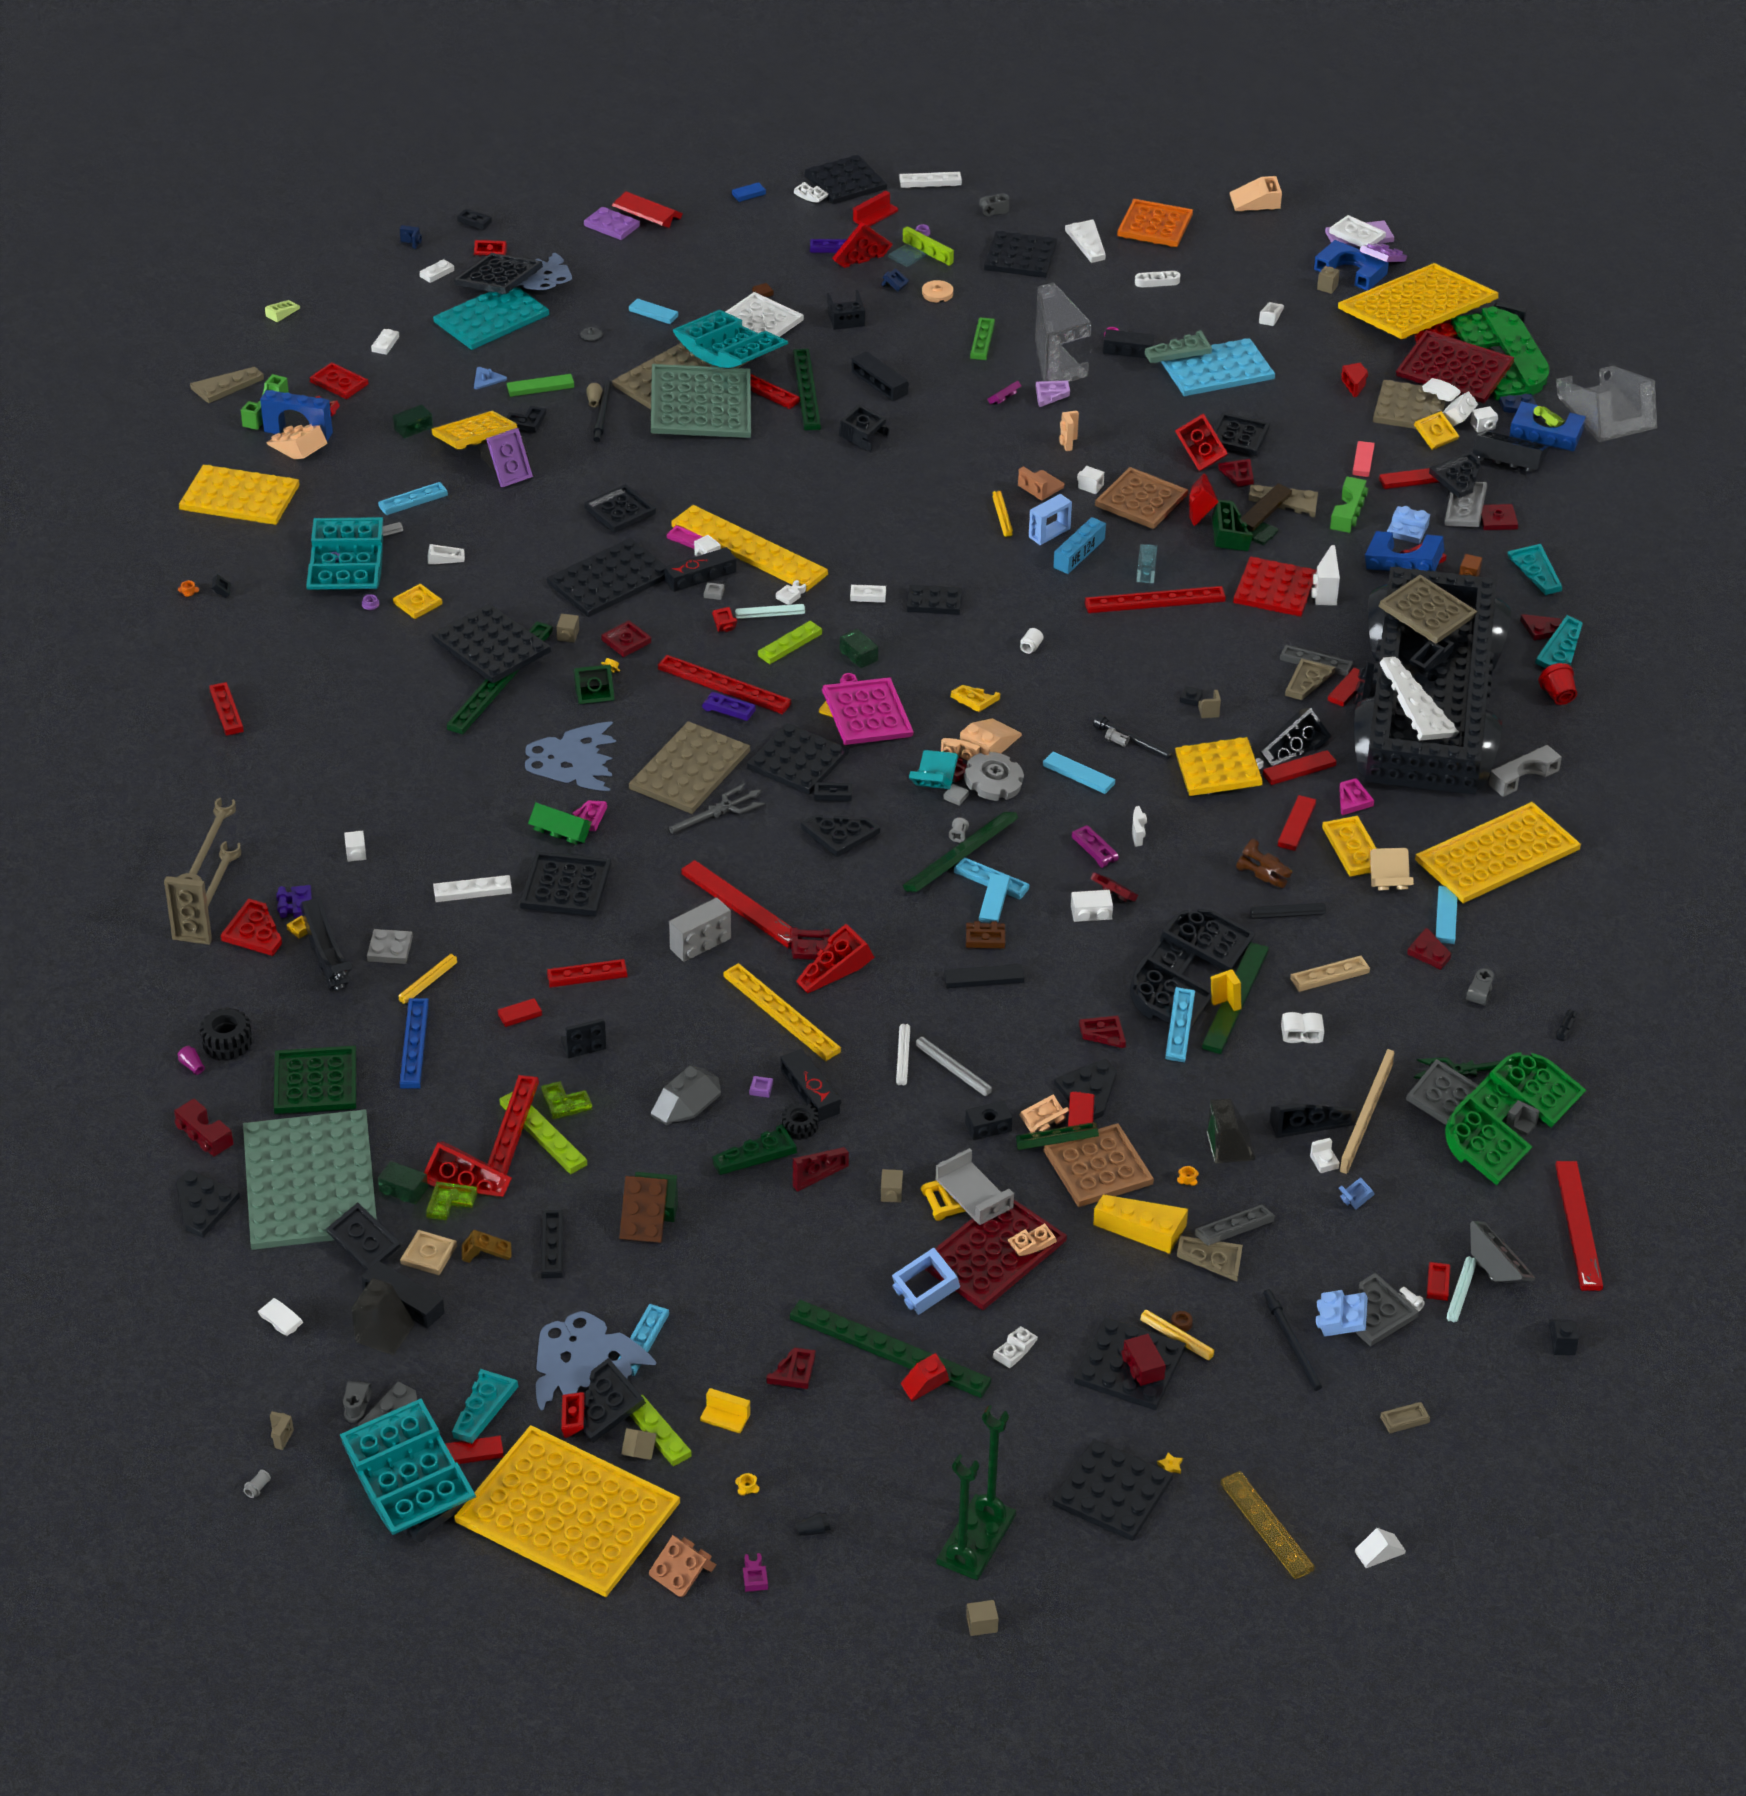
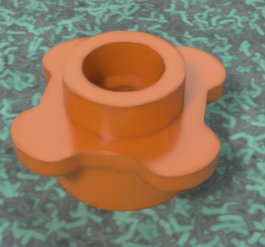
M188 580L181 583L178 592H182L185 597H190L194 593L199 592V588L195 587L193 581Z

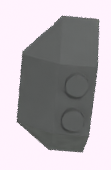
M688 1066L663 1088L651 1111V1117L665 1125L695 1118L721 1095L719 1077L704 1068Z
M1472 1221L1470 1223L1471 1254L1477 1260V1264L1489 1273L1488 1276L1491 1280L1497 1283L1535 1280L1532 1272L1508 1245L1491 1230L1486 1222Z

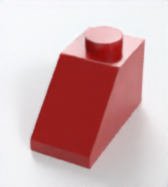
M1361 363L1344 365L1342 367L1341 380L1353 397H1357L1366 385L1368 371Z
M935 1353L917 1363L901 1382V1385L911 1402L948 1382L949 1377L946 1368Z

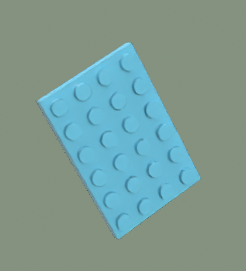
M1250 338L1211 345V354L1161 361L1184 396L1275 379L1274 371Z

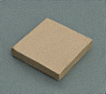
M418 1230L401 1257V1264L440 1275L457 1247V1241Z

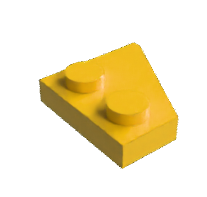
M961 685L951 691L950 697L972 708V710L980 712L1000 700L1001 694L995 692L994 695L984 693V689Z

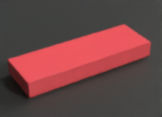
M1358 441L1352 475L1369 477L1375 443Z

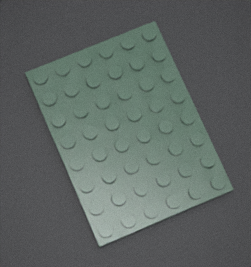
M366 1109L243 1123L251 1250L332 1241L334 1239L327 1233L326 1228L356 1203L364 1207L377 1220Z

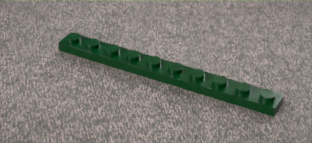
M537 621L529 631L542 641H545L553 632V627ZM519 670L495 683L486 679L447 723V730L463 735Z
M799 1300L790 1313V1320L911 1370L917 1363L933 1355L930 1352L803 1300ZM939 1357L949 1377V1381L945 1384L982 1398L991 1384L990 1377Z

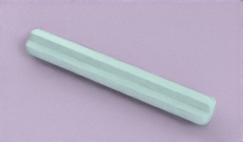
M804 604L737 608L735 616L736 619L801 615L805 613Z
M1470 1256L1464 1262L1447 1312L1446 1319L1453 1323L1458 1321L1477 1265V1260Z

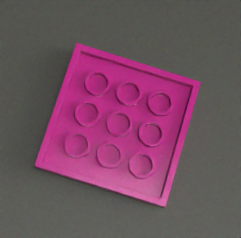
M890 677L823 685L822 692L844 745L913 736L914 731Z

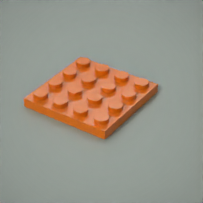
M1133 199L1118 229L1117 236L1168 245L1169 247H1178L1192 218L1193 209Z

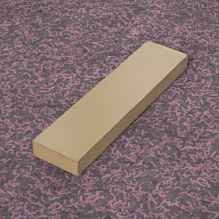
M1357 956L1291 974V981L1300 992L1368 974L1370 967L1362 956Z

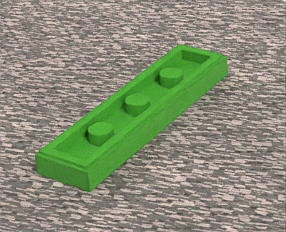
M979 318L970 359H987L995 319Z
M571 374L507 383L510 397L574 388Z

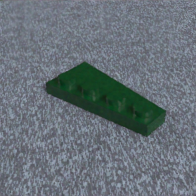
M781 1124L776 1126L775 1131L771 1133L766 1131L761 1134L760 1138L754 1141L749 1139L744 1142L743 1146L739 1148L732 1147L713 1156L712 1160L719 1175L781 1157H787L797 1153V1147Z

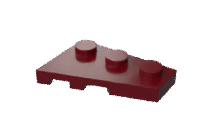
M845 1147L793 1158L794 1189L798 1192L848 1167L849 1152Z

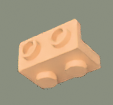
M1078 411L1062 412L1059 440L1066 451H1072L1073 440H1076L1078 436Z
M1053 1094L1021 1111L1019 1115L1029 1131L1033 1133L1048 1130L1053 1123L1058 1125L1066 1119L1065 1116L1069 1112V1108L1063 1109Z

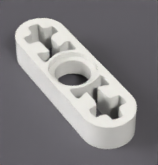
M1177 271L1138 273L1135 276V285L1138 287L1171 286L1180 283V273Z

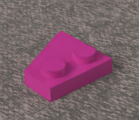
M1357 778L1340 783L1342 815L1374 806V799Z
M588 800L581 808L575 810L572 815L591 821L589 831H596L607 809L606 801Z

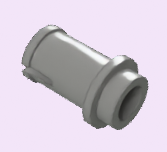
M1109 728L1105 734L1107 741H1113L1123 747H1126L1130 739L1129 736L1117 732L1115 728Z
M260 1470L250 1482L245 1483L244 1493L250 1498L259 1496L260 1490L271 1479L269 1473L265 1470Z

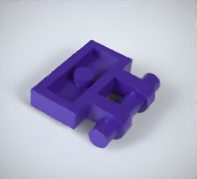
M311 885L291 887L292 892H287L283 886L278 888L276 894L277 901H279L277 911L280 913L281 918H286L287 914L293 913L294 918L302 915L300 904L303 901L312 899Z

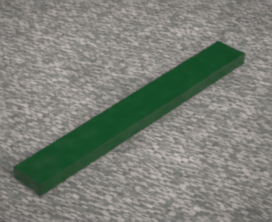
M794 349L793 358L804 430H821L809 349Z
M1003 812L903 884L904 890L909 892L921 890L1017 820V813Z
M1252 942L1249 943L1235 973L1241 982V1009L1234 1011L1228 1001L1221 1004L1203 1042L1202 1049L1222 1054L1267 956L1269 947Z

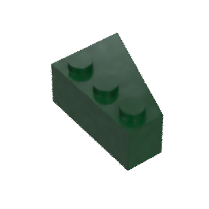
M1218 499L1219 502L1215 505L1212 513L1215 547L1248 551L1253 534L1248 532L1246 522L1241 520V514L1235 503Z

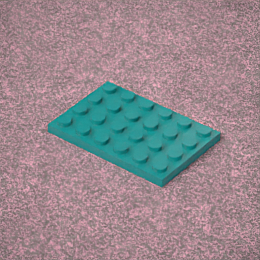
M515 287L507 294L487 292L445 312H441L433 316L437 325L473 350L548 316L549 309L519 287Z

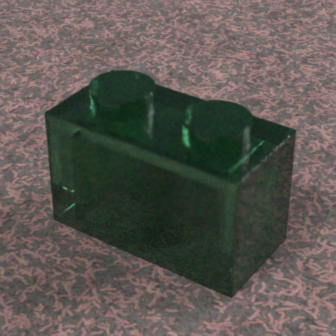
M422 404L393 415L394 429L404 439L433 428L432 413Z
M855 629L840 636L839 649L841 653L845 654L860 668L878 661V646L860 630Z
M392 1161L388 1163L378 1177L379 1192L415 1205L428 1189L427 1174Z

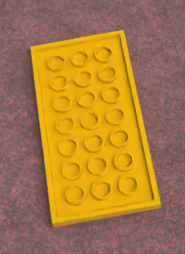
M1530 802L1417 853L1415 860L1443 886H1446L1455 894L1458 900L1465 903L1580 850L1581 844L1536 804Z

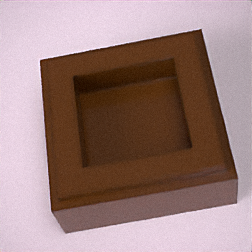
M767 283L752 287V292H756L764 297L774 295V290Z

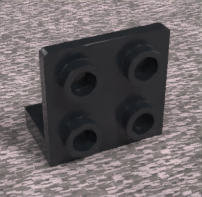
M602 1018L566 1027V1036L561 1037V1043L568 1058L606 1049L605 1021Z

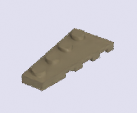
M251 367L190 383V387L207 403H211L264 380V374L256 367Z
M1251 485L1249 500L1259 502L1273 487ZM1291 489L1292 495L1278 507L1284 510L1286 507L1295 509L1294 512L1299 514L1306 512L1309 513V516L1315 518L1318 492Z

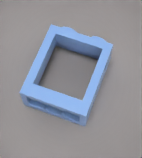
M1059 494L1030 510L1029 538L1042 545L1070 530L1072 501ZM1057 513V520L1046 526L1047 518Z
M932 1248L892 1275L894 1290L899 1296L902 1294L905 1297L904 1302L910 1310L914 1309L918 1315L960 1288L958 1277L935 1248ZM933 1265L944 1280L916 1298L905 1282Z

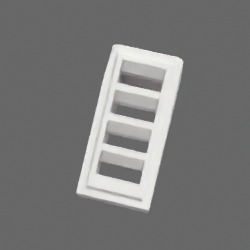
M1269 302L1260 311L1259 323L1274 326L1284 309V305Z
M433 544L429 546L428 564L464 562L465 560L464 549Z

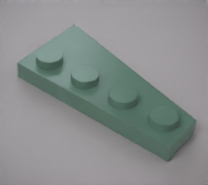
M1201 330L1192 336L1190 334L1185 335L1184 339L1170 340L1169 344L1161 343L1145 349V355L1150 363L1212 353V347Z

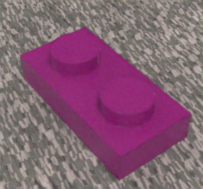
M1019 381L1010 384L987 398L989 403L997 402L999 404L1006 400V395L1010 397L1016 394V389L1021 387Z

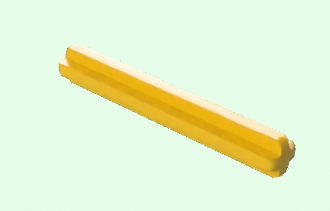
M994 491L992 497L1005 537H1011L1013 529L1001 491Z
M453 954L445 957L398 995L399 1001L403 1004L408 1003L409 998H414L457 963V957Z
M1145 1310L1141 1314L1140 1320L1169 1338L1186 1343V1348L1204 1359L1210 1360L1214 1356L1213 1348L1149 1310Z

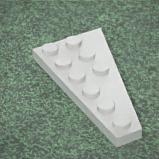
M1396 657L1383 658L1380 661V665L1386 677L1392 680L1393 684L1391 687L1394 691L1397 690L1399 694L1397 698L1406 716L1412 719L1411 726L1414 730L1417 729L1419 741L1456 737L1459 731L1455 728L1454 723L1444 715L1442 709L1438 708L1433 699L1426 694L1422 686L1412 677L1411 673L1403 667L1401 661Z

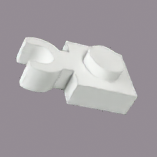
M796 580L793 582V586L786 585L776 593V599L791 605L806 591V584L799 586V581Z

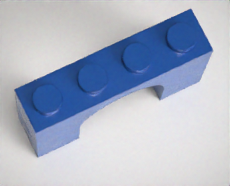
M1334 240L1315 256L1314 270L1321 272L1325 266L1333 267L1334 269L1340 265L1347 264L1358 266L1360 269L1356 272L1354 286L1370 290L1387 275L1389 262L1362 253L1360 249Z
M266 390L260 399L264 432L281 434L286 425L284 410H295L303 414L312 426L320 425L326 441L329 440L333 433L330 402L327 399L274 390Z
M1521 401L1511 423L1509 436L1575 451L1584 430L1586 416L1569 413L1566 422L1562 426L1554 428L1544 427L1534 421L1536 417L1534 408L1537 405Z
M1376 531L1365 553L1366 569L1390 571V567L1435 571L1444 553L1443 536L1426 535L1419 549L1410 553H1396L1392 551L1394 548L1393 532Z

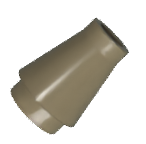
M591 383L586 389L589 406L597 407L603 389L598 383Z

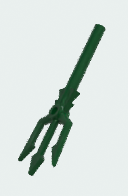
M1448 1057L1416 1059L1418 1062L1429 1066L1436 1059L1440 1062H1446L1450 1068L1465 1077H1468V1075L1476 1077L1477 1072L1493 1070L1501 1062L1474 1064L1471 1060L1466 1064L1464 1062L1455 1064ZM1426 1071L1418 1073L1414 1078L1421 1079Z

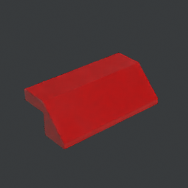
M627 191L612 204L613 207L667 228L670 227L673 217L681 219L683 215L681 212Z

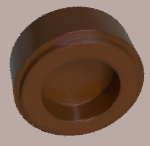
M1178 1311L1172 1315V1325L1184 1332L1192 1328L1193 1318L1188 1312Z

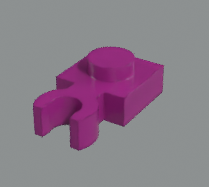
M757 1553L756 1561H750L748 1554H745V1568H743L745 1592L768 1590L766 1566H761V1554Z

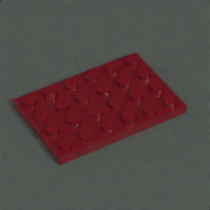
M1426 330L1396 370V376L1421 384L1427 383L1431 378L1439 379L1458 388L1461 392L1458 396L1469 391L1477 402L1484 404L1514 363V357Z
M1014 1200L1012 1209L981 1225L972 1218L935 1249L958 1277L960 1288L955 1290V1292L981 1310H985L1066 1242L1067 1235ZM1045 1223L1056 1237L1057 1242L1037 1252L1019 1256L1009 1244L1008 1239L1025 1229L1029 1233ZM933 1265L925 1269V1271L938 1280H944Z

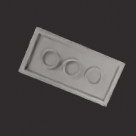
M1476 482L1473 493L1458 498L1451 492L1445 517V526L1479 527L1487 491V482Z

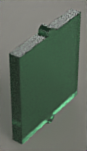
M1264 522L1254 531L1247 529L1248 532L1253 534L1252 541L1262 545L1273 539V536L1279 532L1278 528Z

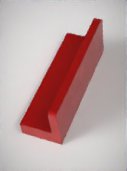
M884 191L854 207L853 222L857 224L863 222L870 227L898 212V208L890 204V193Z

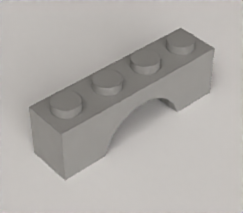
M1545 745L1491 770L1489 785L1504 797L1517 791L1519 777L1522 775L1538 774L1547 777L1558 772L1562 757L1551 747Z

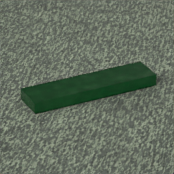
M1092 1122L1016 1135L1018 1150L1098 1137L1099 1133L1097 1124Z

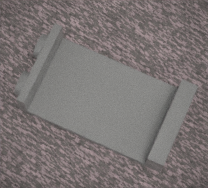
M970 1148L936 1165V1181L979 1225L1013 1208L1014 1193L1010 1189L1003 1192L998 1190L972 1163V1150Z

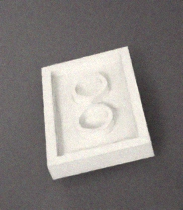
M1349 215L1330 227L1329 231L1330 234L1360 247L1361 245H1368V243L1377 244L1386 237L1385 231Z

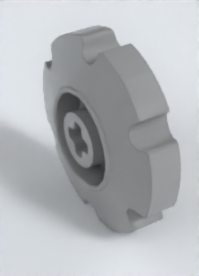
M989 752V755L982 753L974 755L968 760L964 773L965 783L970 790H976L978 796L998 801L999 798L1007 800L1016 796L1020 792L1024 778L1023 770L1017 762H1011L1010 757L996 752Z

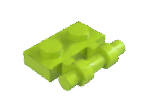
M1537 406L1534 408V414L1546 419L1545 423L1552 428L1562 426L1566 422L1546 407Z

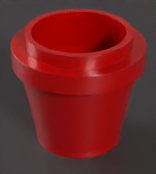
M1553 664L1547 667L1539 676L1538 683L1540 687L1550 695L1557 705L1570 703L1577 696L1573 678L1574 671L1569 664Z

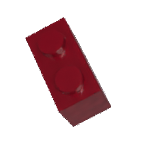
M1149 1334L1124 1340V1350L1121 1351L1122 1358L1125 1363L1128 1362L1131 1375L1134 1379H1137L1140 1386L1165 1378L1166 1365Z

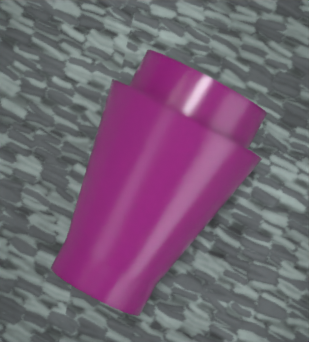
M185 1046L178 1052L179 1062L193 1071L195 1075H199L205 1070V1066L202 1064L195 1048Z

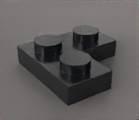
M530 406L525 415L509 412L506 418L515 422L519 430L535 433L546 415V408Z

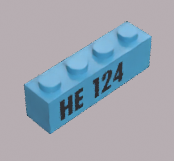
M1091 517L1054 551V568L1069 574L1105 540L1106 523Z

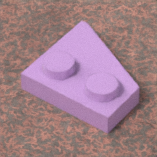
M1042 381L1035 384L1039 407L1070 396L1068 381Z

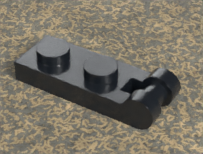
M465 1503L403 1530V1533L408 1537H413L418 1542H423L426 1540L428 1533L440 1527L449 1518L455 1516Z

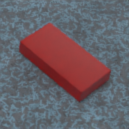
M535 998L498 1009V1015L504 1026L507 1027L542 1016V1010Z
M1429 1262L1427 1299L1448 1301L1450 1264Z

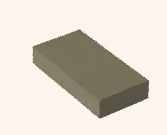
M1422 1402L1381 1412L1380 1416L1389 1434L1430 1423V1416Z

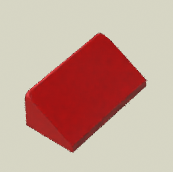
M475 240L474 255L488 256L491 253L506 255V241Z
M1070 1092L1068 1127L1093 1122L1094 1094Z
M584 1392L562 1395L561 1430L564 1438H568L584 1429Z

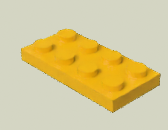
M1353 816L1323 822L1322 829L1349 877L1371 873L1370 851L1377 848L1359 817Z

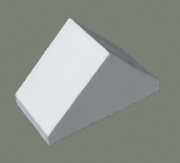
M1376 1528L1355 1549L1356 1555L1365 1568L1398 1557L1406 1552L1395 1534Z

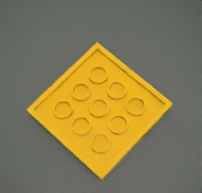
M489 411L432 428L431 430L433 436L454 448L464 449L466 445L480 444L482 440H486L488 437L517 428V424L494 411Z
M1248 737L1175 748L1176 757L1189 796L1262 785V777Z

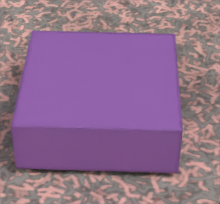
M753 1076L749 1095L769 1098L773 1079Z

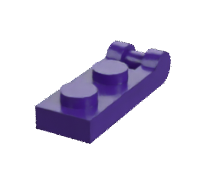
M711 692L708 699L702 704L703 709L706 711L714 710L746 721L756 711L754 704L715 692Z

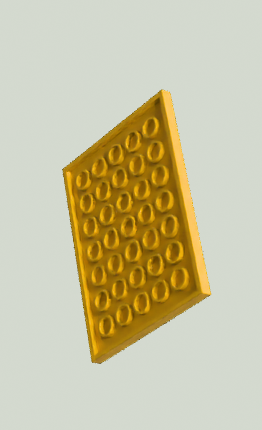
M1433 263L1338 302V309L1399 339H1405L1424 329H1429L1436 324L1455 318L1462 313H1467L1469 310L1479 308L1486 303H1491L1493 300L1498 299V292Z
M530 1425L474 1492L476 1498L467 1501L454 1518L456 1523L607 1597L680 1504V1497Z

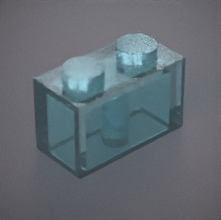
M1140 544L1137 582L1154 583L1158 546Z

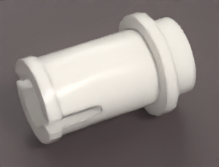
M1402 1287L1399 1290L1403 1293L1401 1296L1416 1310L1420 1311L1423 1308L1425 1302L1421 1296H1416L1406 1287Z

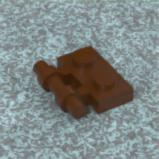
M974 921V923L966 922V948L1005 949V923H997V921H991V923H980V921Z

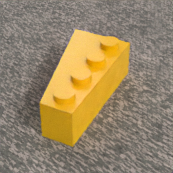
M1103 1194L1094 1208L1093 1225L1170 1254L1187 1226L1188 1209Z

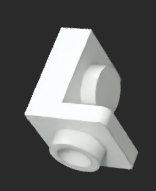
M1330 1138L1312 1142L1310 1157L1320 1173L1339 1169L1340 1163L1331 1149L1332 1140Z

